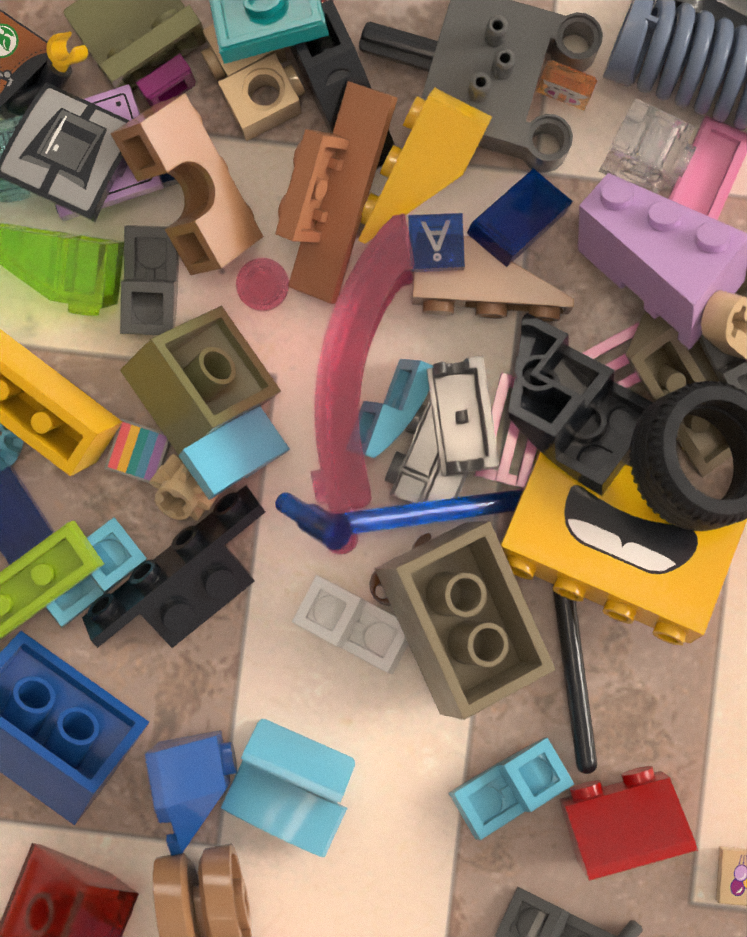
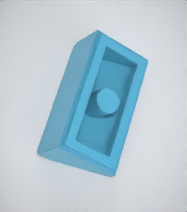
M261 719L257 723L241 757L243 759L242 762L336 804L341 802L355 767V760L352 757L267 719Z

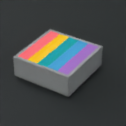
M121 418L123 422L116 432L104 469L149 483L160 466L164 465L171 443L163 432Z

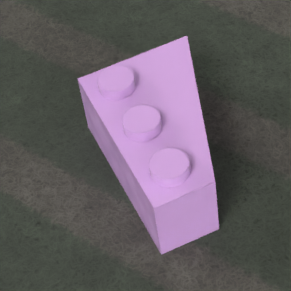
M610 173L600 181L579 205L578 251L618 287L622 289L627 286L644 301V310L654 319L661 316L679 332L678 340L690 350L702 335V315L709 298L718 290L735 294L745 281L747 270V233Z

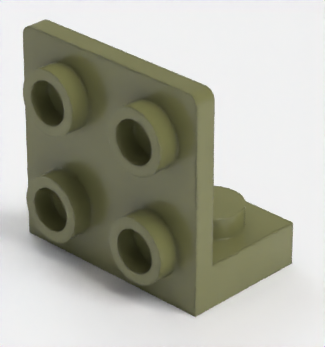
M77 0L64 9L66 19L114 89L129 84L132 91L138 88L136 82L178 54L185 57L206 43L202 31L204 28L200 19L191 6L185 7L181 0Z

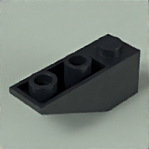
M328 0L322 3V8L329 35L289 47L329 132L333 134L348 81L371 88V85L333 0ZM389 129L377 169L383 166L392 146L395 145Z

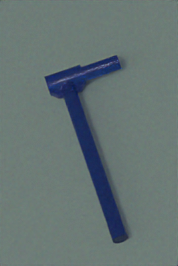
M523 489L344 513H330L317 504H307L293 494L284 492L277 497L275 506L280 513L296 522L302 532L331 550H339L349 542L352 534L513 512Z

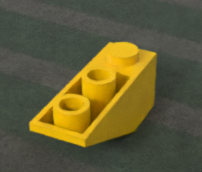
M435 87L426 100L417 96L403 123V126L410 129L411 132L403 149L396 145L392 146L379 174L388 179L380 196L372 192L368 196L360 222L365 227L358 241L366 244L461 177L492 116Z

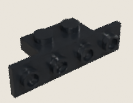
M247 485L238 492L229 493L221 498L215 505L212 513L197 525L189 526L180 531L173 539L171 546L155 559L142 562L131 573L129 580L114 592L106 593L92 603L88 613L82 617L90 640L97 648L139 614L173 648L255 582L250 572L226 546L229 541L266 512Z

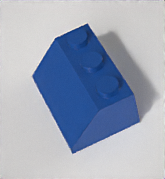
M20 630L0 652V773L70 823L76 825L148 726L149 721Z

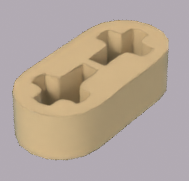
M718 290L709 298L704 308L701 321L702 334L723 353L747 360V297Z

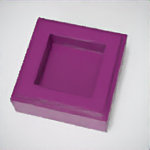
M178 54L136 82L142 96L150 107L184 94L193 88L196 83L191 68L181 54Z

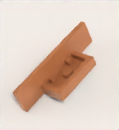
M348 81L333 134L305 129L303 139L298 144L294 153V170L287 193L279 204V221L275 235L300 242L288 287L327 303L336 304L362 219L363 208L369 196L398 97Z

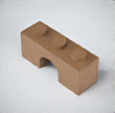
M186 93L153 105L111 133L113 140L137 182L168 173L180 184L184 194V209L179 219L168 226L165 231L190 275L222 269L264 237L254 220L253 211L242 198L229 174L225 160L218 154L203 126L200 114L192 106Z

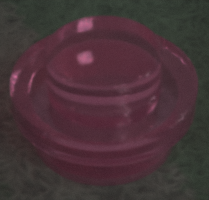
M257 258L247 262L240 269L236 279V289L240 299L246 306L257 311H269L278 307L285 300L289 290V280L284 268L279 263L268 258Z

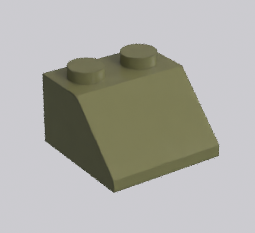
M222 306L151 338L120 369L178 455L183 449L239 416L259 406L261 407L281 392L276 382Z

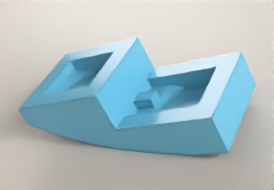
M399 359L384 403L363 401L346 451L375 458L388 448L408 426L429 392L426 369L432 368L433 365L421 360Z
M259 406L183 449L179 454V458L210 500L244 477L248 478L288 452L290 448Z
M115 517L87 537L105 565L45 607L61 628L84 612L97 598L109 592L131 574L137 566L147 560Z
M547 737L478 774L449 792V795L474 838L482 840L522 813L532 812L574 785V782Z
M244 762L241 763L221 806V809L245 822L319 857L326 856L347 810L345 806L339 803L336 804Z

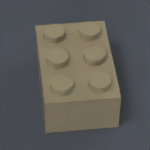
M490 521L465 522L374 568L440 715L465 720L556 670Z

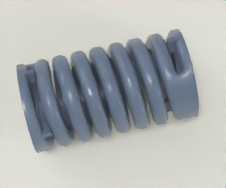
M632 0L610 54L603 78L627 87L631 86L636 81L646 55L637 82V89L642 93H649L665 63L656 90L657 98L665 101L671 97L686 65L675 97V104L685 108L690 104L693 94L706 70L699 94L693 106L695 113L705 115L708 113L716 92L728 71L722 91L712 113L715 121L724 122L727 120L736 97L747 77V26L740 25L734 29L732 21L725 17L715 22V18L710 11L703 10L696 14L694 7L689 3H682L676 8L674 0H657L656 2L655 0ZM747 83L733 121L734 127L738 130H745L747 128Z

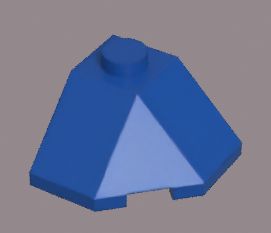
M221 730L160 741L145 753L154 810L159 823L171 822L174 833L166 835V842L171 856L184 852L231 783L230 775L237 773L232 741L223 742Z

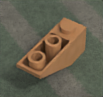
M417 233L412 305H423V313L453 315L454 307L476 308L475 316L500 319L507 318V310L524 311L544 322L560 321V314H569L574 308V298L471 236L445 235L440 251H434L427 234ZM432 235L437 245L440 235ZM439 253L441 260L435 261L433 259L434 254Z

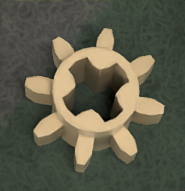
M172 454L165 464L160 466L149 482L153 487L158 488L154 500L158 508L165 515L176 520H183L191 516L195 521H198L205 510H209L220 495L218 494L209 500L182 460L175 454Z

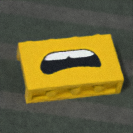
M538 449L534 458L533 468L500 543L513 574L527 580H532L536 576L554 584L553 591L567 599L581 602L586 598L604 606L603 613L617 621L631 624L636 620L654 628L652 634L667 643L681 646L684 642L692 643L705 634L747 519L708 531H693L674 526V524H670L660 518L659 514H655L653 509L647 506V501L642 499L641 493L636 489L638 488L637 483L634 484V476L631 475L632 466L625 464L601 496L568 475Z

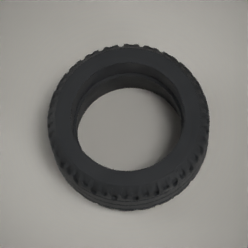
M699 381L683 386L656 400L639 418L633 430L634 433L631 436L629 446L631 449L629 452V465L632 466L631 475L634 476V484L637 483V491L641 493L642 499L647 501V506L652 508L655 514H659V517L668 523L693 531L714 530L747 519V393H745V390L738 389L737 386L729 385V383ZM686 414L698 416L710 422L721 432L729 445L733 458V477L727 493L721 500L709 497L696 489L681 469L677 457L676 439L679 426Z

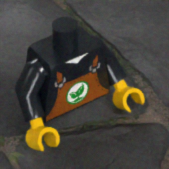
M0 9V118L9 122L16 116L23 117L29 105L46 82L64 89L72 74L70 65L83 62L87 58V47L85 45L76 46L69 54L66 43L72 35L71 31L52 35L46 41Z

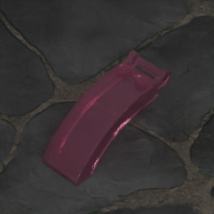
M405 213L394 215L381 227L355 264L333 309L320 353L314 407L315 435L320 469L310 472L316 502L319 505L328 503L331 524L325 530L324 543L335 554H347L356 548L358 532L353 509L366 507L371 502V490L359 430L361 388L368 353L377 328L396 294L403 286L411 285L413 282L411 270L414 268L415 262Z

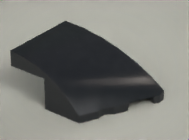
M526 313L521 323L518 356L516 357L514 385L511 390L508 410L509 418L525 437L554 464L578 482L602 496L630 459L629 452L631 449L629 446L631 436L634 433L633 430L641 415L654 402L615 383L614 370L569 347V334Z

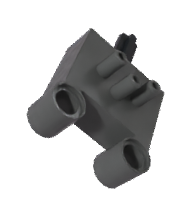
M450 0L438 41L374 22H367L361 33L359 50L362 53L428 71L422 99L426 100L435 87L492 116L477 147L522 159L529 168L536 172L548 173L556 170L563 164L572 146L573 133L565 119L555 114H544L537 116L531 122L526 121L545 55L549 53L554 65L567 74L584 72L592 65L602 44L603 32L597 20L586 13L576 12L565 16L513 0ZM569 35H579L586 40L589 49L586 52L574 53L565 47L562 39ZM542 133L550 134L558 140L560 150L553 154H543L535 148L533 138Z

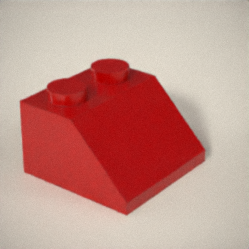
M652 766L635 768L621 774L622 782L602 787L600 780L581 783L569 789L571 796L559 799L576 860L589 881L698 851L672 781L664 772H654Z

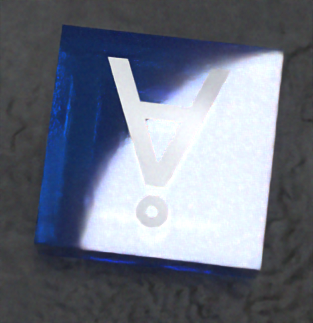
M463 213L408 215L410 272L465 269Z

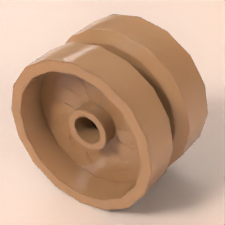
M232 843L205 848L199 860L198 875L193 862L184 852L178 855H166L155 859L153 865V896L159 937H252L248 892L236 849Z

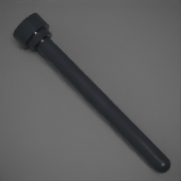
M553 591L576 766L581 773L591 774L596 770L598 763L576 601L562 597Z

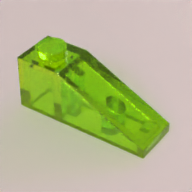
M0 222V265L48 300L68 303L67 312L98 316L100 309L118 304L125 242Z

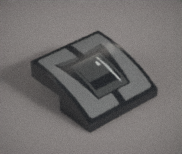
M46 82L24 113L0 157V179L90 221L96 222L117 175L123 177L128 166L111 133L130 120Z

